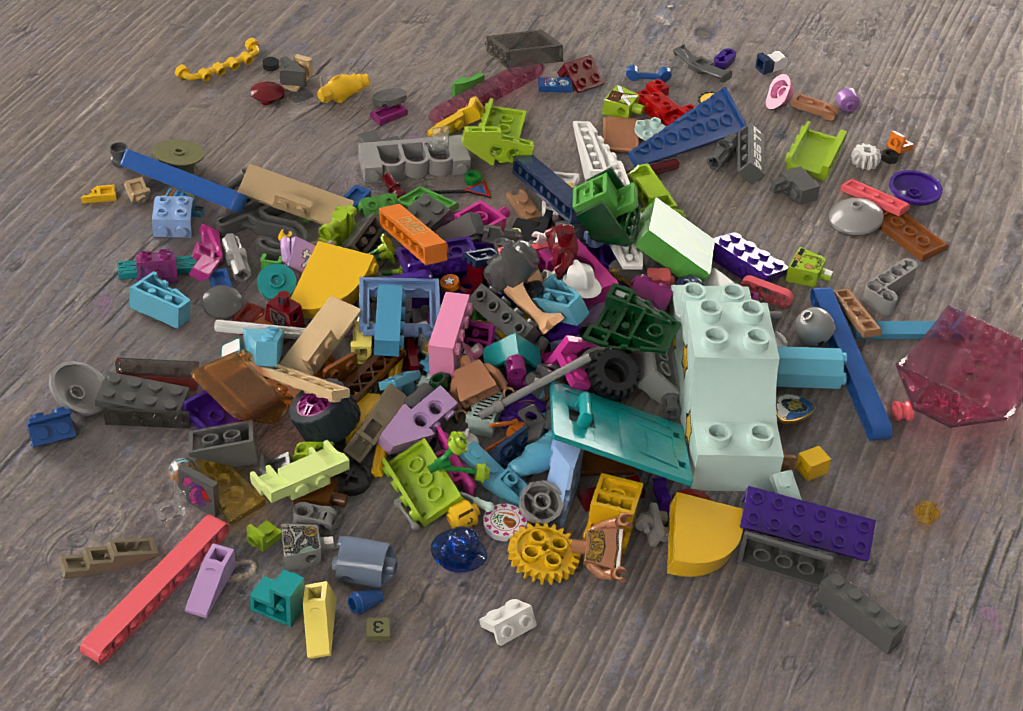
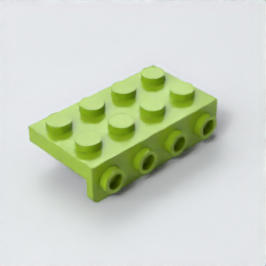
M490 98L489 103L485 104L479 127H501L502 135L520 138L527 111L493 106L494 99ZM498 145L492 148V150L498 151L501 149V147ZM512 149L509 153L514 155L517 150Z
M425 438L391 461H388L385 457L381 459L385 465L382 467L384 473L388 478H393V481L390 483L397 493H402L400 496L401 501L406 508L410 506V516L415 522L420 521L424 527L448 512L449 507L464 500L447 471L439 472L438 470L432 474L429 472L427 466L434 463V460L438 457Z

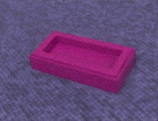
M401 104L392 107L386 106L370 112V118L380 126L408 115V110Z

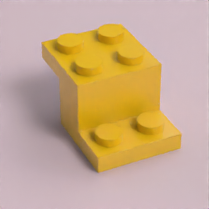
M601 473L590 504L588 523L582 540L585 541V534L593 525L607 519L619 517L621 513L626 512L632 515V517H627L625 523L631 522L633 526L631 528L621 526V528H624L622 553L625 554L635 524L637 507L644 483Z

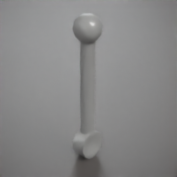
M395 499L394 506L400 508L410 522L411 529L413 531L419 530V524L411 518L404 508L401 499Z

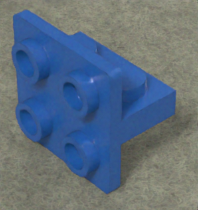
M60 407L52 410V413L44 415L42 412L30 416L25 426L28 429L33 448L76 437L71 418V409L65 410V407Z

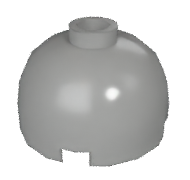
M819 307L807 308L798 315L795 321L796 334L801 342L807 346H818L817 343L821 341L825 343L832 337L836 329L831 315Z
M547 480L529 483L523 489L519 498V509L522 516L534 525L535 523L544 525V523L549 524L561 514L564 507V502L562 503L560 495H562L560 489Z

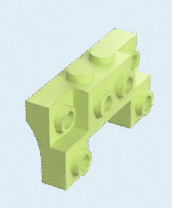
M328 440L323 441L324 449L316 452L313 447L308 448L309 456L278 468V474L270 465L266 466V474L259 477L254 471L250 472V481L261 496L265 494L271 503L286 496L294 500L331 484L330 477L350 469L349 459L344 453L338 452Z

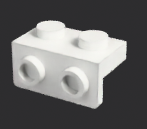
M517 599L507 601L504 606L489 611L486 616L479 619L481 627L494 633L496 643L500 646L537 626L532 606Z

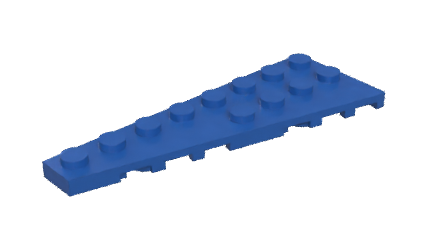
M723 87L707 100H704L698 106L676 119L672 124L635 147L628 153V156L635 168L641 164H652L718 142L731 133L738 135V131L747 124L727 87Z

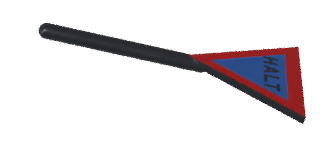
M485 181L460 190L433 191L438 194L471 193L491 198Z

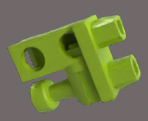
M338 205L335 208V212H332L330 224H323L318 229L321 236L318 238V241L327 243L329 240H332L341 247L357 226V223L354 221L357 208L351 205H347L345 208Z

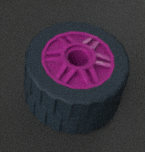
M323 379L338 384L340 386L346 387L345 384L339 379ZM304 390L299 392L292 400L288 413L290 420L305 442H323L328 440L329 442H334V444L350 435L356 428L361 416L360 408L351 394L348 398H342L340 402H329L327 398H318L316 394L304 393Z

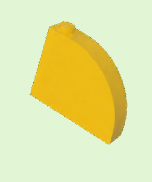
M318 241L290 299L300 303L303 316L306 319H313L330 296L352 305L359 299V278L373 277L377 274L379 265L374 255Z
M676 492L669 507L667 573L677 576L696 577L710 574L723 567L732 556L744 530L740 528L743 509Z

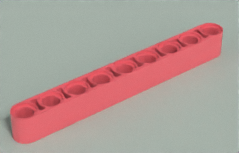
M210 514L205 516L85 637L80 645V653L99 664H104L203 562L212 544L219 545L227 537L230 525Z

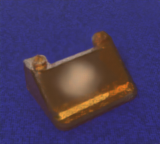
M245 349L241 351L236 350L192 370L191 376L230 415L240 420L247 421L253 419V422L278 425L294 398L288 393L287 387L279 383L276 386H272L249 364L252 361V354Z

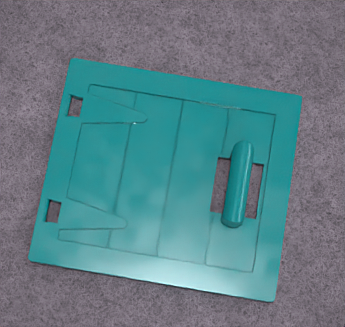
M558 381L550 383L552 439L688 486L692 485L693 476L681 424L581 389L571 388L569 385ZM569 409L580 413L577 422L569 420ZM592 419L594 423V428L589 427Z

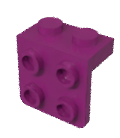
M643 274L633 278L631 289L637 292V296L644 301H650L652 303L651 306L658 311L663 310L665 312L674 291L669 290L670 287L664 283L659 282V284L652 282V278Z

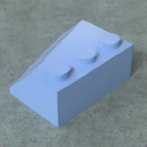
M553 439L550 449L553 454H551L549 460L550 470L547 481L555 484L562 493L560 498L562 503L564 502V507L561 514L554 521L559 527L563 528L580 482L584 450Z

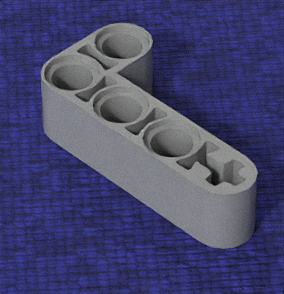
M905 258L868 281L862 301L882 315H892L898 298L896 292L914 280L918 266L917 262L913 259Z

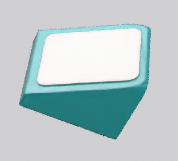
M241 337L221 345L220 361H239L241 359Z

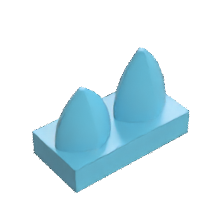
M419 370L406 371L378 383L380 390H385L390 383L401 392L403 391L407 395L406 397H408L415 391L414 381L420 379L421 375Z

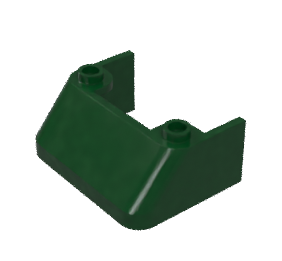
M612 166L586 180L587 182L607 172L617 190L625 186ZM601 201L583 210L576 216L587 230L591 240L628 247L635 243L641 211L638 206L633 212L620 215L616 219L604 201Z

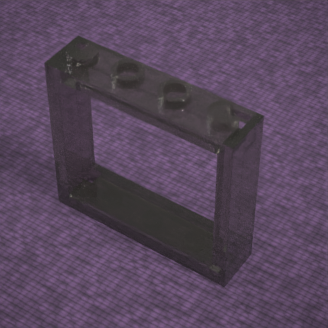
M542 29L487 36V41H485L486 51L505 68L563 62V45Z

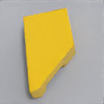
M115 184L94 187L91 189V193L81 197L82 204L117 201Z

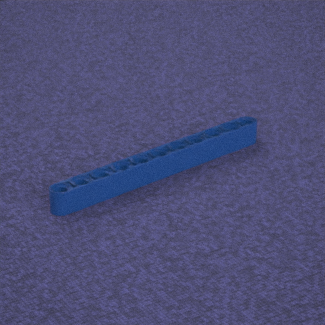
M831 287L812 288L810 291L812 306L826 310L834 320L836 329L832 337L827 341L829 347L840 348L842 353L847 354V362L844 365V373H846L845 385L870 441L891 439L893 434L891 422Z

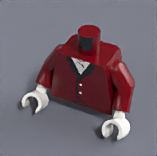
M559 224L545 230V233L535 231L532 234L533 237H537V240L533 243L543 245L548 239L547 242L554 271L544 270L541 276L545 277L543 281L552 273L556 277L557 275L560 276L568 270L569 266L573 265V261L576 260L578 253V242L573 226Z

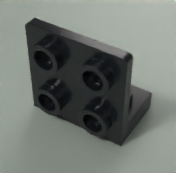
M546 209L544 216H540L539 222L516 218L512 228H519L521 230L522 240L527 242L533 240L534 242L537 240V237L532 236L535 231L545 233V230L552 228L553 211Z

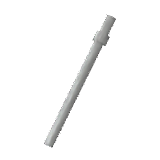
M587 353L501 400L499 398L491 402L492 405L477 412L480 419L494 412L499 413L505 410L504 407L585 365L591 361L589 354Z

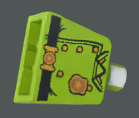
M799 247L788 266L785 281L816 287L820 279L830 282L833 271L824 268L826 263L824 257Z

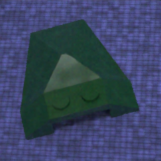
M613 283L606 295L605 307L595 324L590 323L582 340L600 347L667 354L681 327V323L663 310L658 311L651 306L652 303L650 301H644L638 297L637 292Z

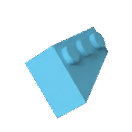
M153 271L130 287L129 308L172 327L179 328L190 320L191 300L179 290L170 288L168 286L169 283L166 280H160L158 274Z
M553 273L542 283L545 288L544 292L540 296L531 299L542 312L561 313L565 317L560 321L562 323L578 326L590 314L582 296L570 286L567 287L562 280L559 281Z
M274 326L266 327V329L243 328V352L246 353L247 357H250L255 366L277 367L283 355L284 330H279V327Z

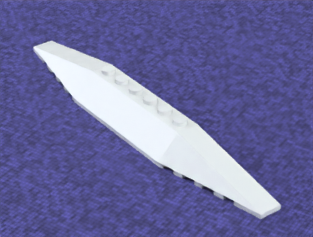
M573 121L585 182L587 179L612 166L625 186L629 185L630 182L623 163L617 160L614 152H610L609 145L603 143L604 139L602 136L597 135L598 131L591 122ZM641 216L639 220L637 234L640 232ZM635 243L628 247L609 244L623 269L642 270L643 253L635 246Z

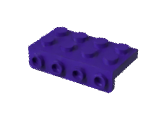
M732 232L713 238L715 243L712 260L742 280L747 275L765 281L787 275L788 266L782 260L775 259L770 256L769 252L757 248L753 242L741 238L740 234Z
M465 236L444 240L449 248L447 261L425 265L405 247L396 248V256L404 273L427 269L433 273V276L467 271L468 263H466L467 260L461 259L462 254L474 251L476 248L470 237Z
M249 367L185 400L183 403L184 416L199 430L254 420L280 406V399L256 378L255 369Z

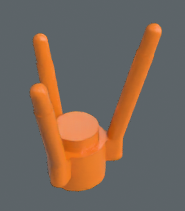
M518 419L490 423L489 427H509L506 431V437L491 444L484 450L486 452L492 450L526 424L522 421L518 422Z

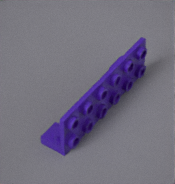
M748 486L743 493L741 502L744 503L740 528L865 562L869 560L876 520Z

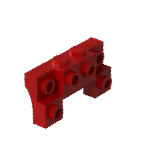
M656 79L646 83V89L636 92L639 95L638 104L645 106L644 112L651 118L657 117L661 120L662 124L669 126L676 119L695 108V106L692 104L683 107L678 106L667 97L670 87L662 80Z

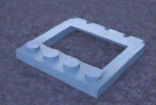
M359 278V308L362 311L359 316V332H363V336L375 337L376 323L369 322V297H377L378 284L403 285L402 293L406 294L408 298H429L430 324L405 323L402 336L418 337V334L422 333V337L431 338L440 311L439 279Z

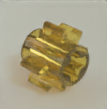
M921 500L920 505L916 504L914 506L913 515L917 516V522L933 525L934 520H939L941 510L936 509L937 503Z

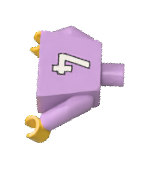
M282 229L278 235L282 261L285 263L284 265L288 266L295 273L298 284L315 249V245L297 236L292 237L290 240L292 232L289 231L285 235Z

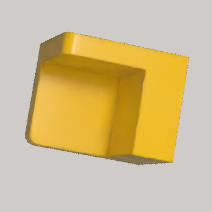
M475 96L470 98L467 107L458 111H462L465 114L464 125L466 126L482 119V113H484L485 108Z
M816 446L798 454L795 468L806 481H810L826 475L832 459L820 446Z

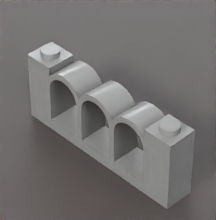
M463 135L358 143V159L364 182H382V176L386 173H390L395 180L402 178L404 175L410 178H422L428 173L434 176H446L450 173L452 175H463L470 171L471 164L468 150L462 146ZM446 155L447 159L437 160L431 156ZM422 156L423 160L420 162H412L406 158ZM398 158V163L387 164L382 161Z

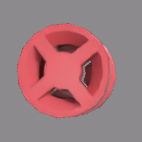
M894 401L892 403L891 413L894 421H901V419L906 421L913 420L914 406L912 401H905L904 403Z

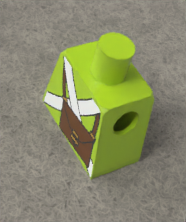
M616 85L603 100L602 114L612 117L630 118L634 113L643 115L645 106L638 104L639 95Z

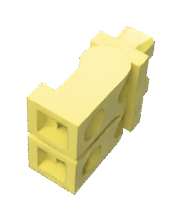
M359 317L353 324V341H351V352L357 354V369L373 353V336H363V332H359Z

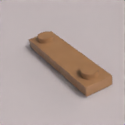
M849 288L833 290L842 312L863 338L881 336L882 329Z

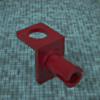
M468 264L467 277L460 281L458 291L463 294H473L479 285L484 283L483 274L486 266L473 268L472 264ZM464 284H471L473 288L465 289L462 286Z

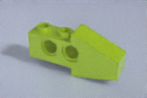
M464 127L462 146L492 166L495 159L500 163H513L514 156L532 155L534 150L533 141L502 135L501 127ZM496 145L501 147L498 151L492 150ZM512 149L518 150L514 155L509 153Z

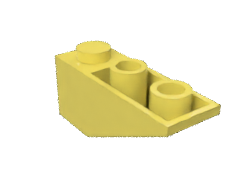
M327 581L305 585L303 612L308 659L331 656L337 597Z

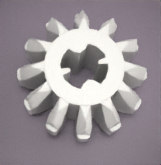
M862 143V145H856L851 154L852 164L856 165V168H862V170L867 169L870 171V169H876L881 160L880 150L870 144L865 145Z

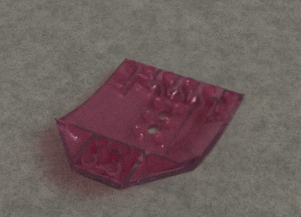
M949 305L921 341L899 363H896V368L912 409L949 428L1007 420L1023 404V340ZM976 365H981V366H983L984 368H983V369H979V368L976 367ZM973 375L977 380L969 381L966 376Z

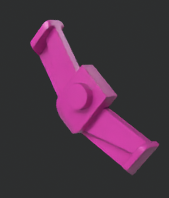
M202 224L199 228L202 243H196L192 256L198 262L189 273V276L200 281H204L212 275L217 266L222 263L224 256L219 231Z

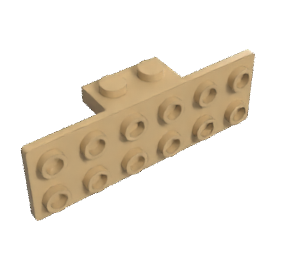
M253 164L248 165L238 189L239 193L247 195L249 199L322 225L330 224L332 212H335V208L338 205L345 208L347 205L353 206L354 203L353 200Z
M330 296L279 364L315 376L362 313L361 309ZM269 378L264 383L281 402L289 406L296 395L302 391V389H293L291 385H282L279 381H271Z

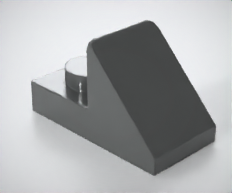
M287 56L282 57L280 84L306 86V70Z

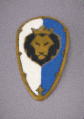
M787 393L776 397V416L778 421L782 423L796 425L797 422H801L815 413L816 406L814 403L804 397Z

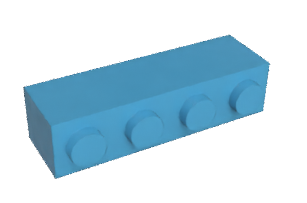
M378 284L374 355L399 356V348H404V336L400 335L404 334L405 321H401V319L405 320V307L401 306H406V294L402 293L403 285Z

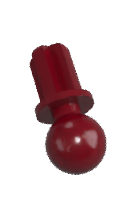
M390 173L382 176V180L388 187L387 191L389 193H396L397 199L406 194L404 189L399 188L401 184L396 182Z

